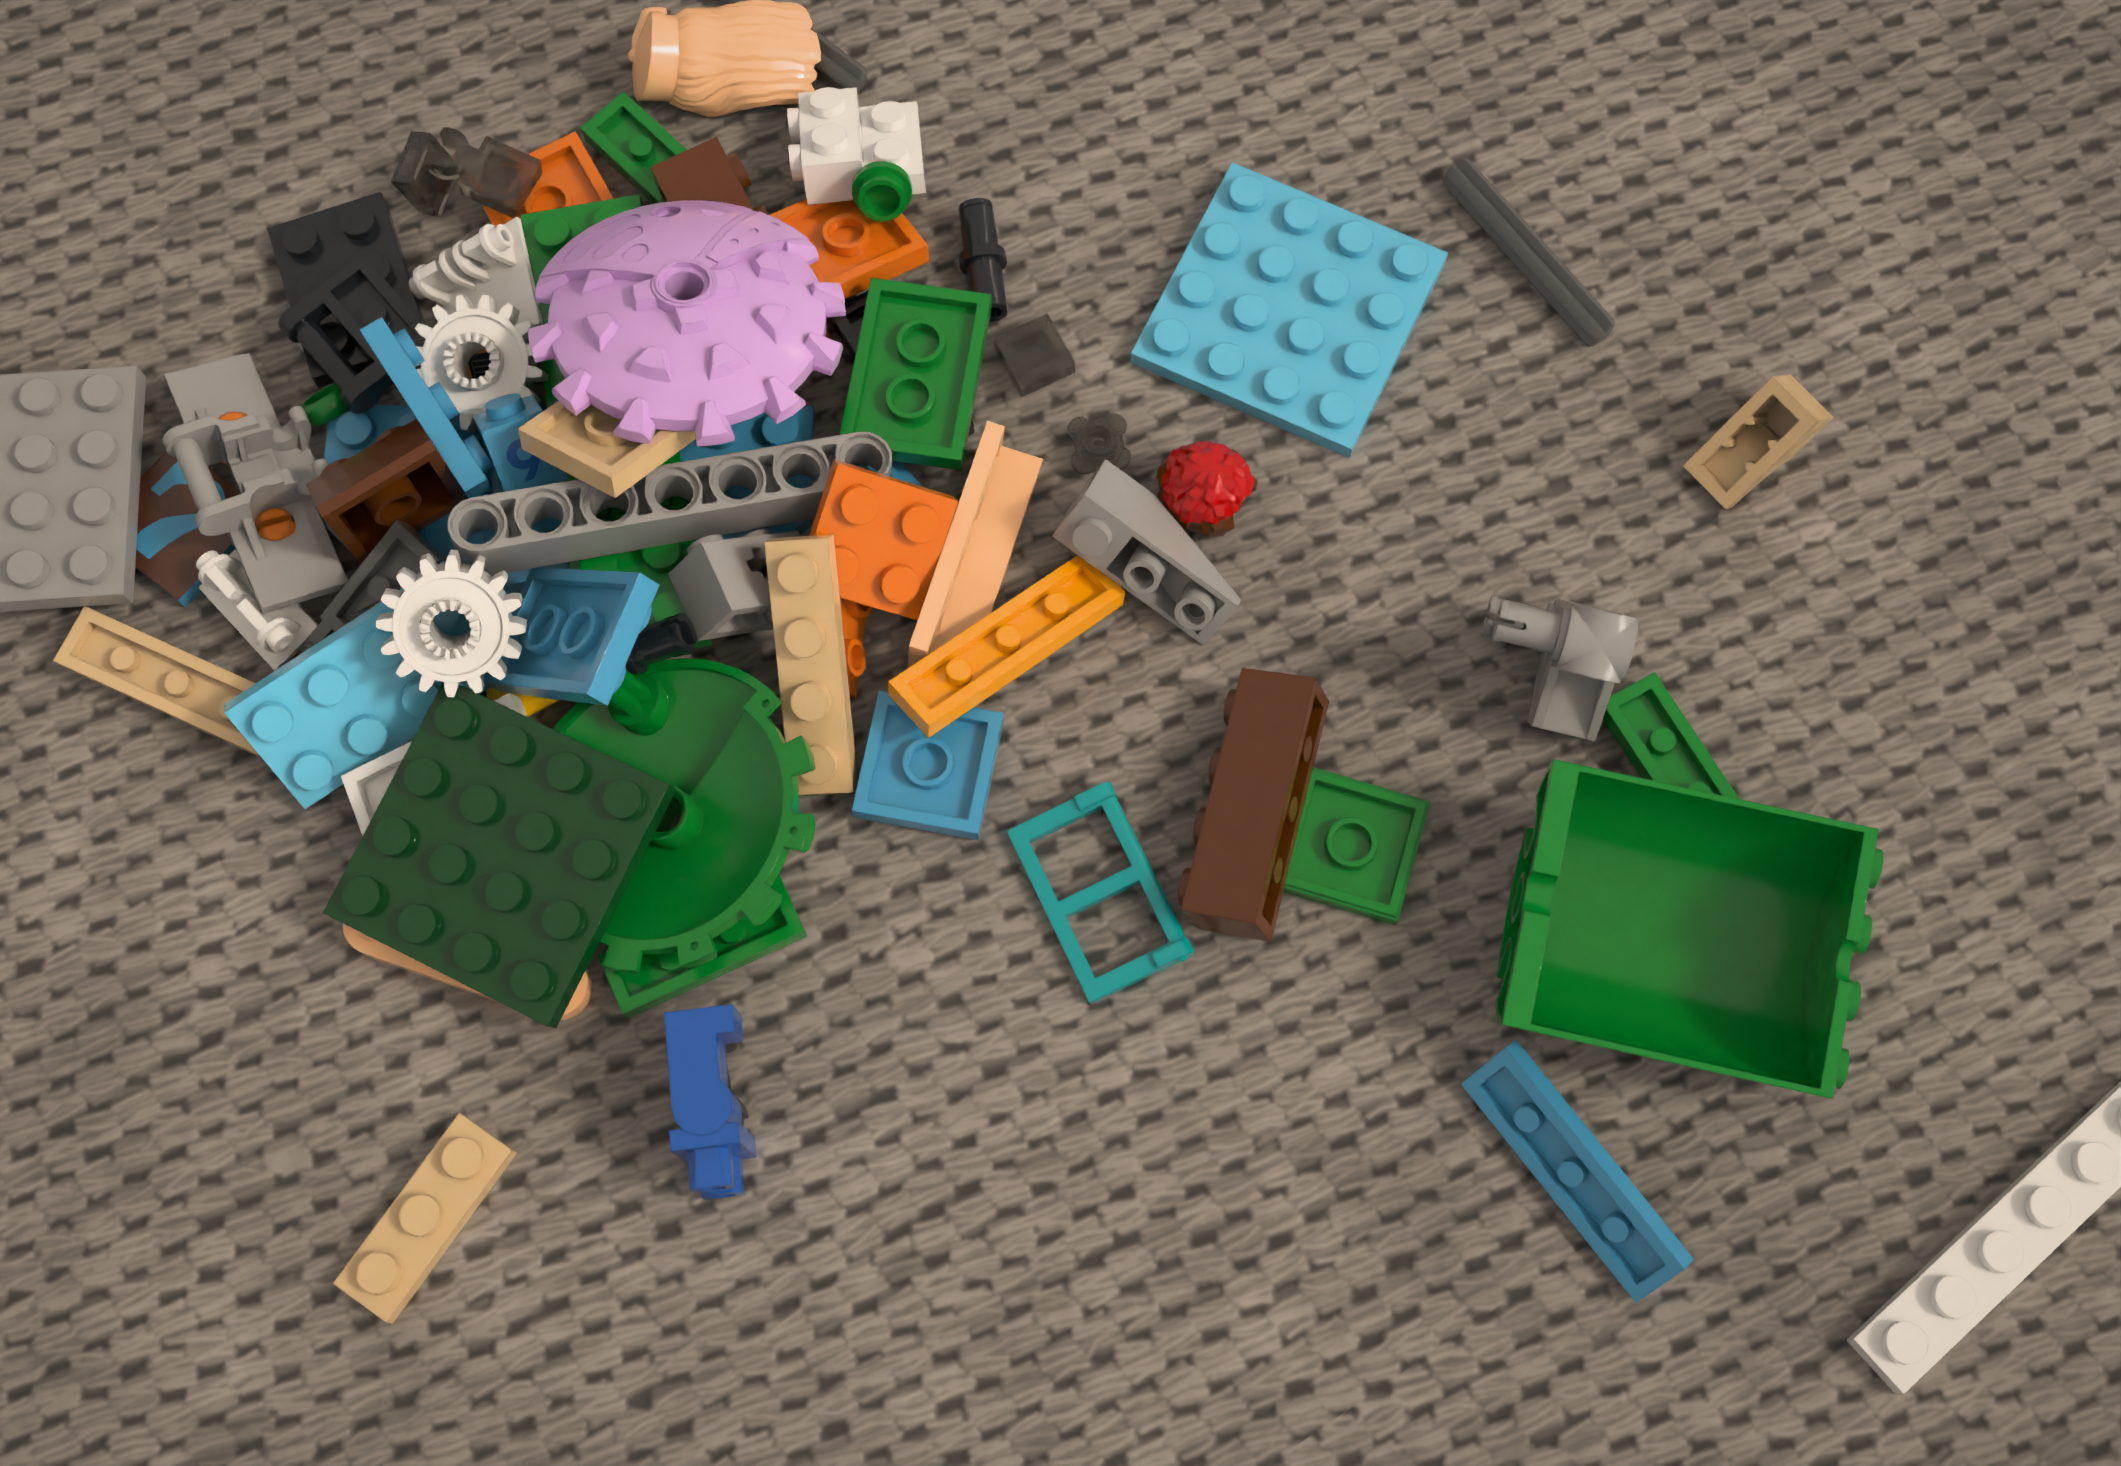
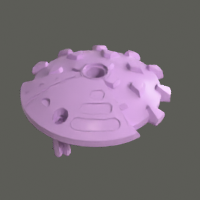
M703 200L661 202L637 207L606 218L578 234L555 254L540 274L535 287L536 302L550 304L548 323L528 329V339L535 363L555 359L565 379L552 389V393L565 408L576 416L590 405H593L606 414L620 419L613 431L614 436L632 442L650 444L657 429L695 431L697 447L718 445L735 441L731 425L746 421L764 412L776 424L793 416L806 405L805 400L794 391L806 380L810 373L814 370L829 376L833 374L840 361L843 345L825 337L826 317L846 316L844 293L840 283L818 281L809 266L819 260L816 247L805 235L775 217L760 211H753L747 207L724 202Z

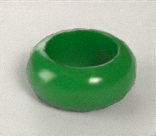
M335 383L316 392L302 405L311 426H323L335 420L349 409L340 399L341 390Z

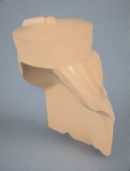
M747 0L718 7L685 8L675 15H667V10L663 7L645 8L641 11L632 36V48L628 53L629 60L633 62L632 80L635 99L637 101H665L682 110L707 117H717L740 110L770 105L799 104L798 93L814 92V88L811 85L817 77L814 66L821 61L817 33L810 30L812 20L808 11L798 3L776 2L772 0Z

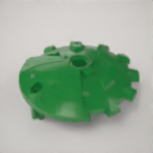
M680 658L650 664L646 672L636 676L626 670L625 678L618 690L612 695L608 706L577 702L553 728L677 789L600 943L609 946L602 964L605 967L623 973L638 974L643 954H665L676 951L678 952L679 966L692 968L717 957V950L713 938L734 926L745 916L754 925L765 923L782 903V895L771 888L780 873L789 851L794 850L805 853L810 849L816 823L812 814L799 813V785L797 776L816 769L814 756L808 742L802 735L788 742L785 741L779 729L769 718L782 701L769 687L738 668L705 659ZM682 812L677 825L669 830L671 821Z

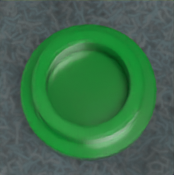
M886 161L872 162L863 166L855 174L852 182V197L856 206L866 217L880 222L890 221L901 215L910 204L912 199L911 179L904 169L894 163Z

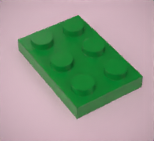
M871 278L840 435L854 432H871L880 436L888 443L892 452V461L962 471L992 309L991 294Z

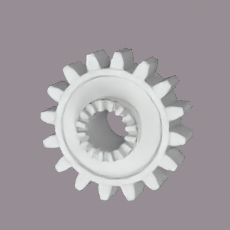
M482 294L477 308H474L468 298L459 295L456 296L455 300L456 312L451 314L444 308L436 305L432 309L438 323L433 328L420 323L415 327L417 332L426 339L423 347L416 346L425 362L421 363V368L416 370L427 387L437 382L442 385L460 414L459 422L462 430L475 433L477 426L473 415L485 412L484 406L489 401L500 396L518 393L522 398L533 395L538 404L541 401L534 392V388L537 382L548 381L549 374L538 368V362H534L530 349L528 329L536 327V325L529 320L515 325L518 321L520 310L513 305L507 303L497 313L496 300L489 295ZM487 350L490 354L489 360H491L488 366L490 367L489 371L487 370L485 375L480 376L479 379H471L467 370L470 358L479 351ZM458 416L451 419L450 423H453L458 418Z
M450 550L446 563L437 564L429 553L424 554L420 559L421 572L416 574L412 570L403 567L397 573L396 578L404 589L403 591L386 588L381 601L386 606L394 609V612L380 614L376 620V628L393 632V636L384 641L381 647L382 654L393 655L400 653L403 659L396 671L400 678L410 674L413 670L422 674L419 684L420 691L426 693L434 681L437 680L444 682L447 697H454L459 682L463 681L468 682L469 687L475 694L480 693L484 687V673L488 672L499 680L506 676L507 667L501 656L518 659L521 654L522 645L510 638L509 635H519L526 632L527 619L512 616V612L522 605L521 593L506 594L503 587L507 582L508 574L504 570L493 576L485 572L486 558L481 555L470 565L461 563L458 550ZM456 610L458 613L465 615L471 629L461 636L447 635L438 628L435 616L441 611Z

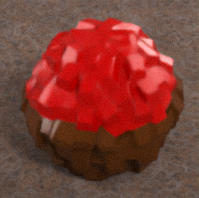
M1196 441L1193 444L1181 446L1176 450L1173 449L1168 458L1164 459L1162 465L1158 467L1156 475L1160 490L1157 493L1158 499L1185 532L1192 531L1196 532V534L1213 537L1224 536L1226 532L1235 528L1234 514L1240 510L1243 501L1250 496L1251 492L1256 491L1258 483L1255 476L1251 475L1249 466L1245 463L1240 453L1224 444H1213L1212 441Z

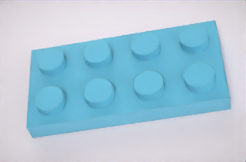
M382 601L224 704L226 716L304 809H307L342 786L341 775L413 739L442 684V681L435 680L425 693L419 690L422 674L416 670L401 678L396 674L398 666L403 659L400 653L383 655L381 651L384 641L393 636V632L376 628V620L380 614L394 612V609L386 606ZM456 610L441 611L435 616L438 628L447 635L461 636L471 629L465 615L458 613ZM467 681L459 682V685L472 690ZM484 684L483 691L478 694L483 693L484 691L489 689L490 686Z

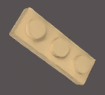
M459 1113L333 1284L383 1321L393 1324L517 1152Z

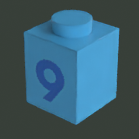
M518 393L503 395L489 401L484 406L485 412L473 415L503 492L568 480L566 472L524 451L521 447L518 428L543 412L533 395L524 398Z

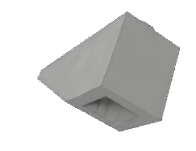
M1106 459L1075 497L1052 536L1203 646L1237 609L1241 602L1239 596L1157 496Z

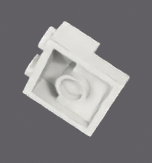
M825 87L814 92L798 93L799 107L787 108L788 127L792 144L788 145L793 182L804 181L808 205L853 200L852 182L855 174L863 166L876 161L891 162L900 166L911 179L912 194L926 193L917 101L903 103L886 101L877 105L859 107L857 87L844 89Z

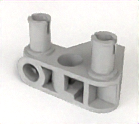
M1492 595L1486 611L1497 614L1496 616L1512 621L1508 623L1485 617L1482 635H1492V641L1494 642L1501 641L1535 649L1537 653H1541L1527 722L1533 727L1596 741L1614 683L1623 682L1627 674L1636 643L1638 619L1621 613L1556 599L1554 604L1549 603L1546 609L1501 599L1498 596Z

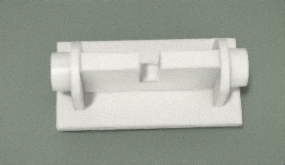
M214 550L208 551L197 560L198 579L202 583L198 588L274 671L285 665L304 646L303 644L308 641V637L318 626V623L299 603L262 614L236 550L230 555H219Z

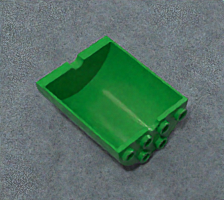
M1554 759L1547 768L1536 795L1534 829L1528 827L1525 829L1510 890L1497 970V978L1503 979L1495 1003L1498 1023L1504 1026L1833 1099L1835 1088H1842L1849 1069L1850 1056L1848 1049L1842 1048L1846 1021L1851 1022L1855 1018L1861 998V985L1858 981L1850 980L1849 968L1852 954L1863 955L1871 938L1872 917L1865 914L1868 890L1869 888L1874 889L1883 868V851L1876 848L1879 829Z

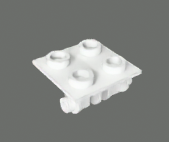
M518 217L503 225H484L479 229V233L467 241L460 240L453 245L452 249L447 248L439 254V262L434 260L427 265L421 264L413 270V277L409 279L410 290L417 298L422 300L428 298L436 301L437 305L451 314L456 312V296H465L471 301L474 308H477L478 302L482 294L496 300L497 313L507 303L520 310L519 318L515 325L527 320L536 326L544 324L539 302L535 300V282L521 219Z

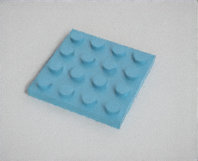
M1232 162L1131 352L1130 363L1350 458L1446 263L1448 252Z

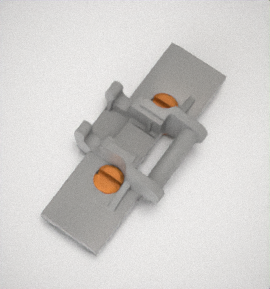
M249 353L164 374L166 384L183 424L168 430L164 434L162 442L167 453L176 457L198 509V513L195 515V522L200 533L206 536L228 533L262 614L340 591L348 579L306 486L308 482L320 476L321 472L328 466V463L325 459L315 460L308 445L311 435V424L303 407H292L288 412L290 421L281 427ZM220 462L227 464L240 494L222 500L208 468L209 465Z

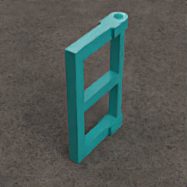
M1111 782L1098 784L1074 796L1073 799L1007 830L1011 842L1090 1004L1127 988L1157 972L1184 962L1195 954L1189 938H1186L1120 806ZM1103 809L1131 866L1058 901L1030 843ZM1140 883L1169 943L1095 978L1067 918Z

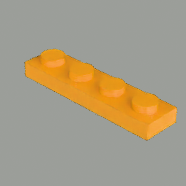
M1077 555L888 681V695L927 738H930L1123 606L1125 591L1119 584Z

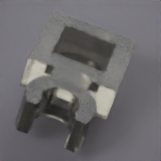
M443 127L440 132L443 146L455 151V153L449 157H441L436 153L428 151L425 155L428 170L440 179L454 180L460 178L458 186L462 196L511 218H515L543 173L541 160L488 136L485 137L478 149L469 145L467 138L462 132L454 128Z

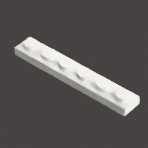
M2121 1081L1847 1339V1342L1896 1395L1906 1393L2121 1187Z

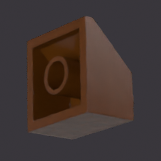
M417 419L404 426H396L386 430L377 438L374 444L350 458L334 461L321 472L320 476L306 484L321 517L360 564L363 563L396 520L410 524L419 532L449 514L461 501L468 499Z

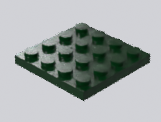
M442 682L323 913L547 1027L557 1028L677 789L478 693L475 694L474 691L464 686L458 685L455 696L447 697L444 682Z

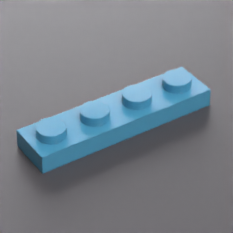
M1517 1040L1505 1047L1461 1083L1463 1088L1635 1303L1685 1270L1694 1260Z

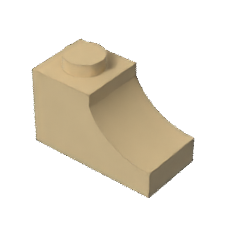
M1791 374L1773 376L1683 467L1725 509H1730L1764 478L1792 459L1834 417Z

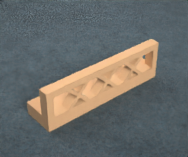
M987 421L909 644L908 668L993 612L1043 462L1042 458L1002 446L1005 430L1003 425Z

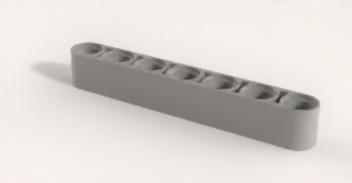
M854 432L660 465L616 498L579 479L477 496L461 501L452 509L448 517V532L454 549L458 550L461 563L471 565L481 555L486 558L484 571L492 576L503 570L509 573L691 541L713 534L725 535L815 518L834 459L855 466L867 465L874 468L877 473L891 477L892 452L888 443L880 436L871 432ZM797 475H805L812 478L815 483L807 488H796L789 485L786 481ZM734 486H744L753 491L749 497L743 499H733L724 494L728 488ZM671 497H682L690 502L685 508L679 510H668L660 505L664 500ZM607 508H619L626 512L623 517L615 521H603L596 517L602 510ZM544 519H556L562 522L557 529L548 533H539L532 530L537 522ZM479 530L496 532L495 537L489 542L483 544L467 542L468 538Z

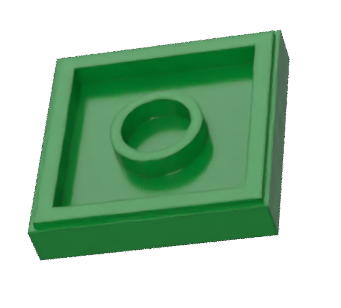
M1313 767L1284 893L1396 925L1399 920L1431 801Z

